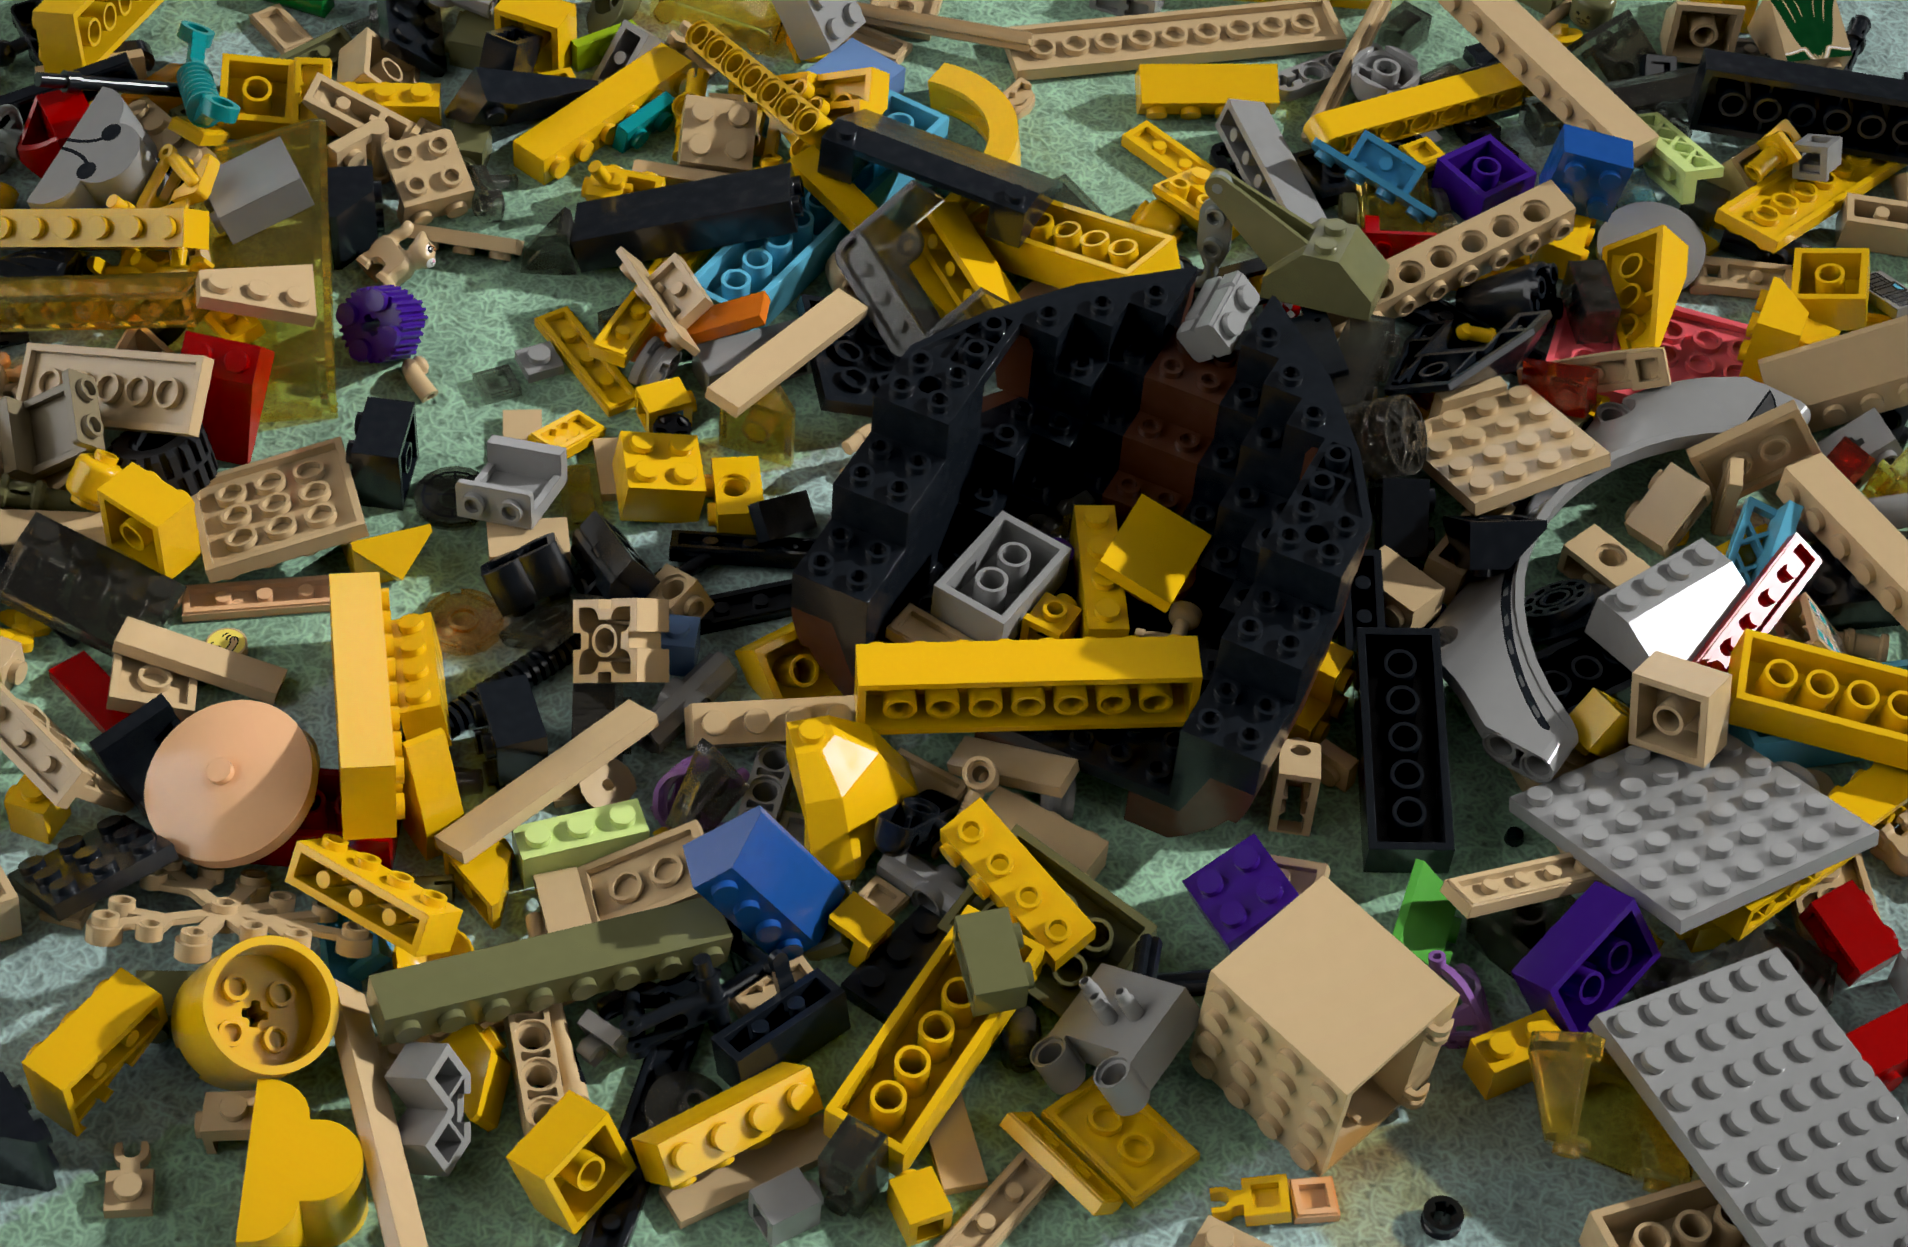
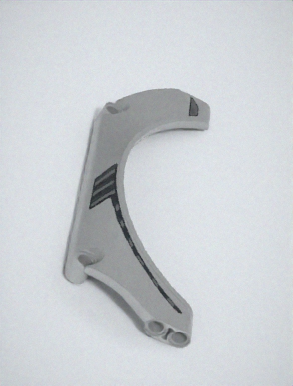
M1703 377L1671 382L1670 386L1649 388L1624 397L1621 404L1615 402L1602 403L1597 407L1593 421L1584 432L1610 452L1611 466L1535 494L1519 515L1547 520L1548 525L1550 520L1570 499L1589 484L1616 469L1647 457L1690 448L1793 399L1807 424L1811 420L1810 410L1800 400L1748 377ZM1537 539L1509 569L1494 570V577L1470 576L1430 628H1439L1443 679L1460 699L1483 739L1482 746L1488 756L1535 782L1547 783L1552 780L1578 744V732L1571 717L1550 688L1537 661L1528 634L1524 607L1525 576L1528 561L1538 541Z

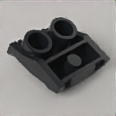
M65 248L21 250L0 257V275L23 283H33L34 286L53 292H65L74 295L81 282L92 278L94 275L87 267V260L93 257V253Z

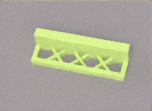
M1659 112L1637 114L1659 135L1650 161L1638 166V168L1681 205L1694 203L1697 180L1723 177L1724 166Z

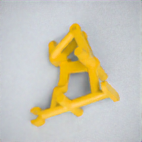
M170 143L165 144L159 150V161L136 204L133 205L118 195L112 194L108 197L106 206L108 208L189 209L191 205L206 201L209 198L220 163L210 153H206L198 167L195 168L193 160L187 156L181 157L177 148ZM169 167H171L173 171L157 198L156 192ZM181 180H183L184 183L181 186H179ZM124 250L119 265H110L98 256L90 257L87 260V267L92 273L97 276L113 274L118 279L121 289H124L129 284V280H154L163 287L171 286L177 289L181 285L176 280H187L196 287L195 281L198 271L214 269L215 265L203 256L194 257L191 259L190 264L186 265L188 250H172L170 265H158L141 253L140 250Z

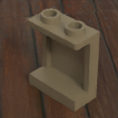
M69 368L62 371V384L24 402L8 396L0 399V447L4 474H9L10 477L26 482L35 483L37 480L46 478L74 465L76 458L82 453L94 454L96 449L105 450L104 427L100 416L98 388L95 383V377Z

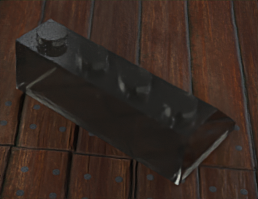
M38 512L34 514L17 539L0 574L1 603L112 658L114 640L127 616L168 629L179 612L187 586Z

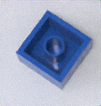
M1564 124L1540 173L1539 185L1552 179L1575 206V214L1608 222L1634 170L1633 141Z

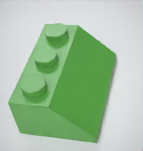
M1415 859L1392 935L1428 967V955L1434 950L1443 951L1446 954V964L1449 965L1453 951L1446 950L1445 946L1447 941L1456 943L1462 919L1454 916L1456 907L1440 892L1443 881L1425 861Z

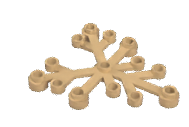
M181 857L140 879L139 886L149 891H163L189 896L201 905L202 909L163 913L136 908V899L134 897L113 895L108 898L107 909L92 912L91 918L86 921L85 941L88 944L98 947H114L122 943L123 931L135 930L136 940L144 943H157L163 940V934L172 926L200 923L198 926L183 927L180 935L175 937L173 957L180 962L188 964H202L211 960L212 938L217 933H236L242 942L252 937L267 936L268 932L272 936H281L295 940L311 949L312 937L336 941L335 952L347 958H365L370 956L373 943V934L354 921L343 923L342 929L313 924L319 922L334 923L338 920V912L318 900L312 902V910L295 912L296 895L287 891H274L270 893L271 882L267 879V873L261 870L247 869L241 871L240 877L235 880L234 891L228 897H216L210 890L215 885L224 882L225 868H209L198 865L197 878L194 880L186 873L187 867L183 864Z

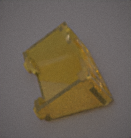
M1531 1032L1528 1045L1529 1061L1543 1140L1546 1144L1552 1146V1154L1568 1159H1579L1580 1157L1643 1182L1642 1190L1650 1193L1692 1181L1694 1168L1611 1055L1603 1052L1605 1038L1591 1032Z

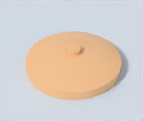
M232 700L208 706L177 725L157 749L147 771L144 788V803L149 822L154 832L173 843L177 855L190 863L209 868H233L255 862L282 846L294 835L308 815L318 785L316 754L309 738L300 726L279 708L253 700Z

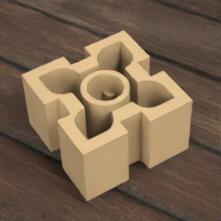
M611 598L573 600V633H581V650H573V683H669V649H661V633L669 632V599Z

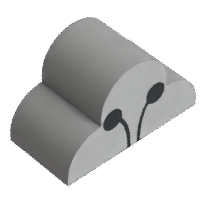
M102 86L26 201L31 209L108 208L106 201L112 194L118 195L133 205L136 204L158 163L157 147L117 91ZM167 173L156 192L157 198L169 178Z

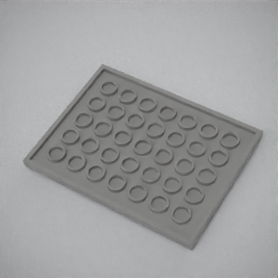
M1778 947L1598 1013L1590 1021L1589 1027L1751 1247H1908V1115L1878 1076L1874 1077L1873 1068L1866 1061L1862 1060L1861 1054L1846 1036L1845 1032L1835 1022L1818 997L1811 991Z

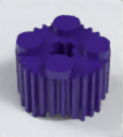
M391 284L363 287L357 289L356 292H352L350 294L351 297L345 299L347 303H341L338 306L335 316L338 323L342 325L339 332L343 333L341 339L346 341L344 346L349 347V355L352 359L372 364L399 361L411 358V355L417 354V344L421 343L419 336L424 334L421 328H424L425 320L428 319V316L424 315L426 308L421 307L422 300L413 298L414 295L408 294L407 289L401 290V286Z

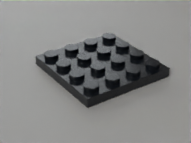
M801 294L796 304L799 317L826 297ZM863 303L869 307L866 317L809 361L821 411L872 418L873 395L911 344L945 330L942 320L935 313Z

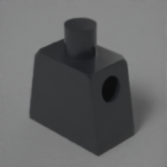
M514 25L486 32L479 67L532 73L544 37Z

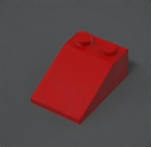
M185 331L181 354L204 355L215 359L202 419L216 460L239 465L248 464L252 459L275 352L257 345Z

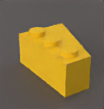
M122 967L109 979L102 980L95 987L92 995L76 1010L68 1012L61 1020L59 1026L43 1042L36 1043L21 1062L36 1109L76 1137L86 1130L81 1121L99 1099L106 1103L114 1093L108 1085L125 1063L131 1067L135 1065L168 1021L162 994Z

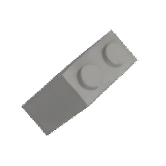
M280 136L221 164L209 198L203 201L218 234L226 232L233 245L315 205Z

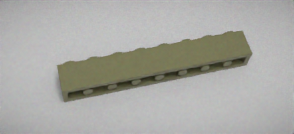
M704 897L369 975L366 1003L382 1046L393 1043L407 1044L417 1040L419 1037L434 1033H452L464 1026L484 1021L497 1022L508 1015L529 1010L535 1012L542 1011L553 1004L570 1000L583 1001L598 993L615 989L628 990L639 983L656 979L669 980L680 973L695 970L693 958L700 953L709 954L712 965L716 968L720 964L727 962L733 935L724 915Z

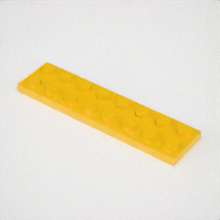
M1842 154L1841 165L1829 173V180L1827 182L1792 179L1791 164L1779 169L1719 207L1714 221L1726 227L1729 232L1741 235L1755 243L1758 248L1774 254L1841 210L1847 192L1863 195L1908 164Z

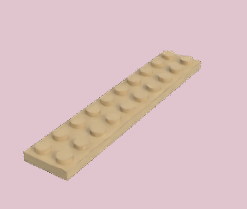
M1282 0L1010 26L1006 28L1031 32L1033 34V43L1029 52L1005 48L1004 50L1015 80L1023 77L1028 81L1137 70L1139 64H1200L1340 50L1345 48L1347 38L1329 0Z

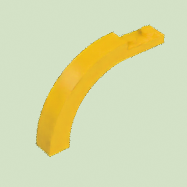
M944 62L928 80L930 107L955 117L974 128L987 143L983 153L1020 166L1021 150L1018 120L1015 110L1006 95L982 76L962 67ZM952 192L943 200V202L957 201L967 217L983 205Z

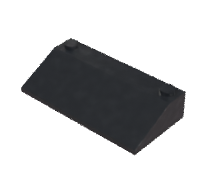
M867 109L838 117L821 137L818 173L851 185L868 162H872L989 206L985 236L1016 248H1020L1063 185V182Z

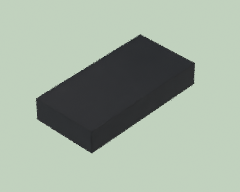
M807 490L748 505L759 544L818 528Z

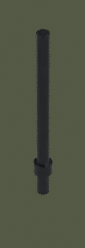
M63 70L60 74L36 72L34 76V83L37 87L60 88L64 93H80L81 90L100 91L103 86L111 88L118 93L181 97L178 84L175 82L85 76L79 71Z

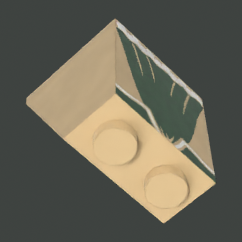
M1762 0L1747 27L1751 38L1765 58L1844 70L1853 56L1837 0Z

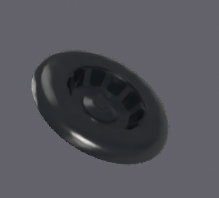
M1568 579L1547 584L1533 591L1524 598L1528 634L1531 643L1555 641L1585 630L1598 597L1612 589L1602 584L1588 583L1581 579Z

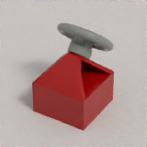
M59 89L36 95L24 129L21 114L15 106L11 104L0 106V121L6 115L11 119L4 129H0V175L4 174L12 166L15 159H17L42 179L90 106L82 90L80 93H64Z

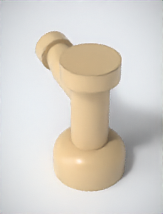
M1176 601L1171 605L1168 614L1169 622L1173 626L1171 633L1146 631V629L1136 628L1134 635L1139 637H1159L1172 634L1187 636L1189 631L1198 628L1203 614L1201 609L1191 602Z

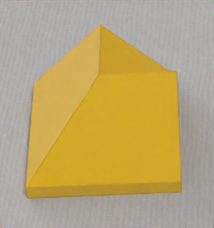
M426 524L349 542L347 545L341 544L350 572H379L380 583L393 580L402 581L431 535L432 528L431 524Z

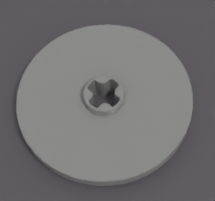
M1635 202L1618 208L1612 212L1608 222L1604 221L1602 223L1596 240V255L1601 266L1602 248L1604 246L1664 224L1689 246L1687 276L1682 287L1684 289L1696 279L1702 269L1706 254L1705 241L1696 223L1679 209L1659 202Z

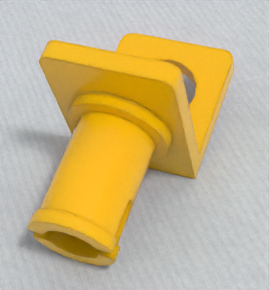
M1788 119L1779 122L1756 142L1762 152L1744 165V171L1752 181L1759 183L1774 168L1776 170L1782 169L1798 162L1802 158L1793 145L1802 137ZM1785 134H1787L1791 138L1792 143Z

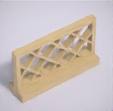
M0 682V750L55 806L67 810L75 798L121 813H126L135 806L127 795L37 705L16 698Z

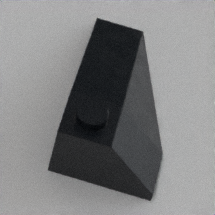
M475 67L444 113L446 118L470 124L489 125L492 127L509 126L551 116L597 86L599 81Z

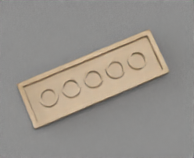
M27 342L15 399L24 402L62 384V371L70 368L95 377V383L98 388L100 416L104 429L199 438L215 359L204 355Z

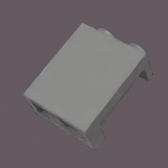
M492 434L486 442L488 463L474 481L459 479L455 484L457 516L532 530L568 482L566 447Z

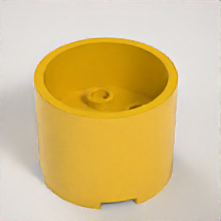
M272 935L246 939L200 966L183 982L175 997L171 1013V1031L176 1049L180 1048L188 1064L200 1075L199 1078L206 1083L229 1091L256 1089L257 1078L279 1080L309 1065L327 1048L334 1036L339 1019L340 1004L337 986L326 964L305 945L286 937ZM247 1010V1017L254 1019V1024L249 1026V1019L242 1017L241 1012Z

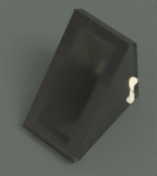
M564 207L524 248L520 273L544 275L577 274L578 262L571 244L574 225L571 210Z

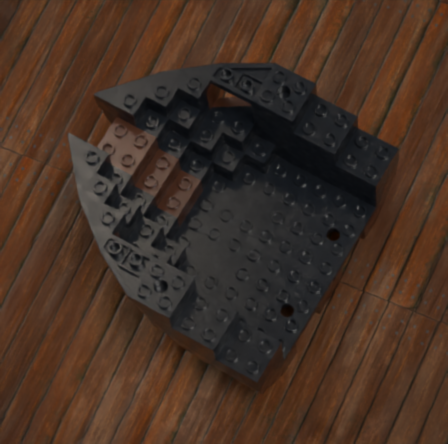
M1197 267L1072 285L988 310L911 344L873 395L871 432L833 483L831 519L792 572L791 612L801 645L809 648L816 662L844 696L854 695L856 644H868L871 642L894 643L885 637L886 627L909 603L930 614L934 584L1001 511L1010 514L1050 537L1062 538L1070 543L1069 537L1074 505H1115L1117 529L1119 531L1141 494H1144L1211 534L1210 540L1198 559L1196 580L1193 588L1182 601H1188L1197 605L1203 614L1198 628L1189 631L1187 636H1198L1200 652L1207 648L1215 649L1219 652L1215 673L1207 686H1201L1199 700L1183 727L975 732L974 736L975 738L1078 759L1080 771L1128 790L1124 820L1167 838L1205 831L1217 827L1228 820L1237 823L1250 808L1274 760L1306 704L1328 652L1334 632L1342 620L1352 580L1359 568L1373 524L1360 450L1332 380L1276 296H1271L1242 342L1240 351L1233 349L1229 355L1218 358L1214 356L1211 360L1198 363L1196 360L1194 361L1176 338V333L1182 322H1185V317L1192 303L1198 271ZM995 371L997 388L1002 389V391L983 397L984 385ZM1073 566L1069 574H1067L1065 583L1057 590L1054 596L1064 593L1076 601ZM1125 591L1130 627L1129 636L1134 635L1136 628L1146 629V631L1171 633L1173 626L1168 619L1170 608L1165 614L1152 605L1135 599ZM1078 630L1073 639L1080 638V630ZM1038 631V634H1040V635H1042V636H1044V637H1049V636H1047V635H1045V634H1043V633H1041V632ZM1020 634L1014 640H1019ZM1098 738H1099V739H1102V740H1104V741H1107V742H1109V743H1112V744H1111V745L1103 744V743H1101V742L1098 740Z

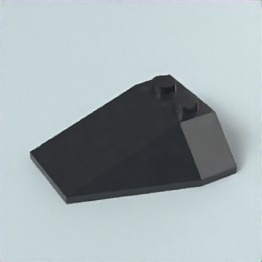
M1551 311L1517 313L1489 343L1463 346L1462 341L1456 335L1457 326L1454 319L1423 322L1405 340L1384 387V393L1386 396L1452 391L1492 377L1511 374L1520 368L1519 365L1533 351L1552 318Z

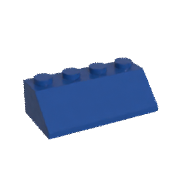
M760 805L683 845L693 888L768 955L773 950L779 949L791 961L816 946L821 941L829 925V915L839 906L846 892L844 884Z

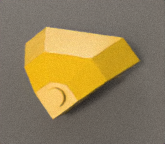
M830 715L786 722V758L805 820L804 847L840 882L856 879L865 868L866 860L875 849H878L873 838L878 814L903 802L904 798L913 797L918 794L909 762L867 724Z

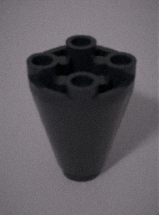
M1544 261L1533 262L1474 281L1468 286L1459 287L1455 297L1456 307L1490 325L1504 327L1517 313L1550 310L1552 318L1541 336L1550 333L1555 320H1560L1564 312L1563 301L1560 297H1557V266L1555 263H1545Z

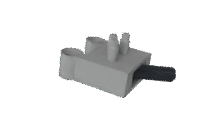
M1149 933L1140 936V941L1136 943L1132 971L1101 963L1091 977L1085 976L1079 981V987L1081 988L1079 994L1050 1033L1033 1046L1030 1052L1031 1063L1054 1093L1063 1095L1076 1090L1085 1079L1086 1070L1084 1065L1087 1063L1097 1067L1093 1075L1095 1085L1117 1114L1120 1116L1134 1115L1147 1105L1151 1089L1198 1026L1200 1008L1186 987L1157 979L1163 945L1159 937H1152Z

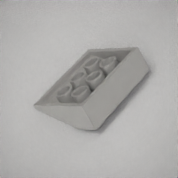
M1701 538L1598 597L1584 632L1631 672H1634L1655 651L1692 661L1746 592L1748 586L1733 562L1704 538ZM1772 628L1771 631L1768 633L1770 635L1777 636V633L1774 630V628Z

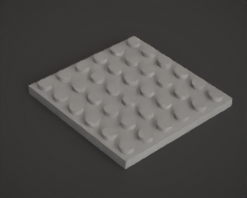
M1729 733L1727 745L1705 768L1631 745L1576 770L1564 773L1550 782L1531 787L1526 791L1509 797V812L1566 853L1570 852L1574 859L1578 860L1617 890L1635 898L1638 905L1680 935L1878 845L1879 839L1878 829Z

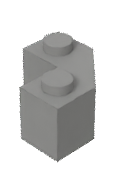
M410 1042L405 1044L384 1076L407 1107L397 1125L409 1172L414 1175L449 1177L471 1142V1122H464V1094L471 1093V1074L449 1043Z

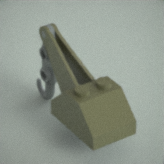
M1217 168L1212 171L1204 187L1206 194L1210 198L1206 199L1200 208L1197 234V249L1204 264V272L1196 277L1195 287L1202 288L1206 280L1217 277L1219 266L1230 251L1232 229L1234 226L1267 266V270L1262 278L1260 297L1270 299L1273 295L1277 297L1279 302L1369 322L1387 285L1390 265L1358 225L1346 223L1338 218H1320L1310 224L1254 189L1229 170ZM1180 261L1181 268H1184L1183 262Z

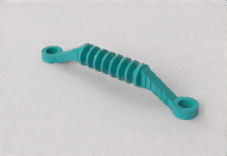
M183 20L179 26L177 37L188 43L186 63L180 66L177 71L176 80L188 119L192 124L201 128L212 127L219 121L228 124L236 123L241 107L228 98L219 96L212 72L204 62L205 49L211 47L215 36L214 31L201 24Z

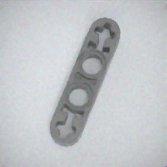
M1374 42L1371 46H1374V51H1384L1382 46ZM1347 47L1279 71L1280 101H1293L1325 89L1336 69L1333 66L1339 64ZM1315 75L1321 79L1315 80L1307 78L1305 76Z

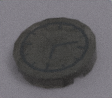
M451 466L439 468L426 474L418 482L414 492L416 513L421 519L423 518L428 521V524H431L436 529L458 531L476 526V522L481 520L457 516L455 484L459 479L474 481L479 472L472 468Z

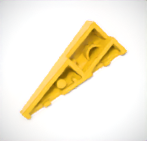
M874 67L823 74L803 71L776 75L787 85L794 83L800 78L810 82L815 87L813 97L820 96L830 104V112L827 118L832 122L838 117L862 109L882 115L888 108L890 74ZM729 82L728 94H745L733 83Z

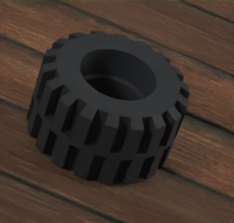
M203 423L201 424L199 438L124 431L107 448L108 452L119 458L117 465L122 469L131 462H134L147 471L155 472L164 482L177 490L182 489L186 491L190 496L195 495L211 483L210 481L216 477L217 470L219 469Z

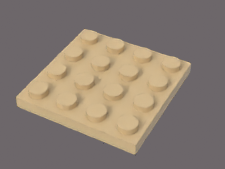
M1527 384L1514 386L1503 393L1481 398L1475 403L1445 411L1436 417L1414 422L1408 427L1394 431L1395 445L1474 516L1611 466L1609 451Z
M341 436L217 472L216 477L210 481L211 483L191 496L195 503L200 548L205 572L210 584L221 580H231L241 574L257 569L271 568L278 563L297 557L311 556L318 551L341 544L347 545L349 542L369 536L350 465L346 463V451Z

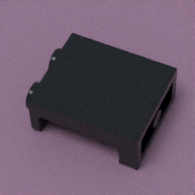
M159 694L89 742L101 765L148 822L149 819L144 803L147 771L161 743L181 723L171 704L162 694Z

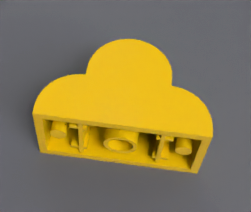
M257 1078L235 1240L236 1247H335L348 1241L361 1229L369 1210L363 1153L359 1140L352 1131L339 1123L329 1120L311 1119L305 1097L294 1086L280 1080Z

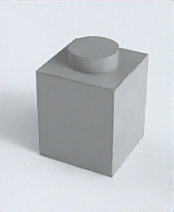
M797 1166L749 1190L748 1213L769 1245L775 1247L819 1225L821 1206L824 1204V1199L815 1181H807Z

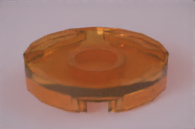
M461 589V593L451 595L450 591L442 593L429 602L423 612H431L441 651L455 656L474 655L489 649L498 642L504 631V617H502L494 599L487 593L474 589Z

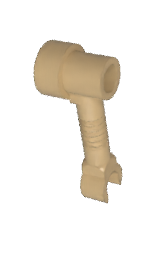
M975 756L964 764L962 778L968 786V791L956 815L960 814L979 797L983 799L985 793L994 791L999 785L998 769L987 757ZM984 772H989L987 780L979 783L980 775ZM940 840L932 848L931 856L933 859H937L941 853L939 847L943 844Z

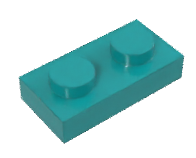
M665 91L619 123L612 148L622 154L631 147L639 149L646 143L651 133L656 130L659 132L665 131L674 118L672 115V103L675 98Z

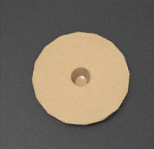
M615 758L579 783L581 795L592 808L629 800L637 789L635 778L629 768Z

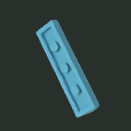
M1751 496L1745 499L1725 556L1733 562L1748 588L1784 541L1795 533L1803 506L1789 500L1779 509H1776ZM1752 512L1770 520L1766 532L1756 534L1750 521ZM1750 544L1757 559L1755 564L1745 567L1738 551L1741 546Z

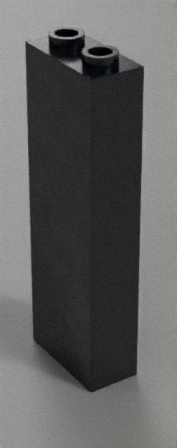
M790 162L577 203L571 244L580 271L584 273L620 266L623 262L615 252L620 246L640 262L669 257L674 252L680 255L797 233L798 217L804 216L801 200L802 197H805L801 175H794Z

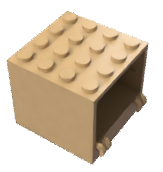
M1322 875L1210 971L1189 1059L1194 1069L1203 1078L1211 1079L1224 1091L1226 1098L1234 1107L1244 1109L1256 1120L1259 1129L1265 1136L1272 1140L1276 1139L1290 1151L1291 1158L1301 1169L1306 1171L1311 1169L1321 1177L1401 1105L1413 1110L1420 1108L1424 1104L1430 1088L1428 1079L1440 1047L1447 1042L1454 1025L1452 1015L1460 994L1330 879Z

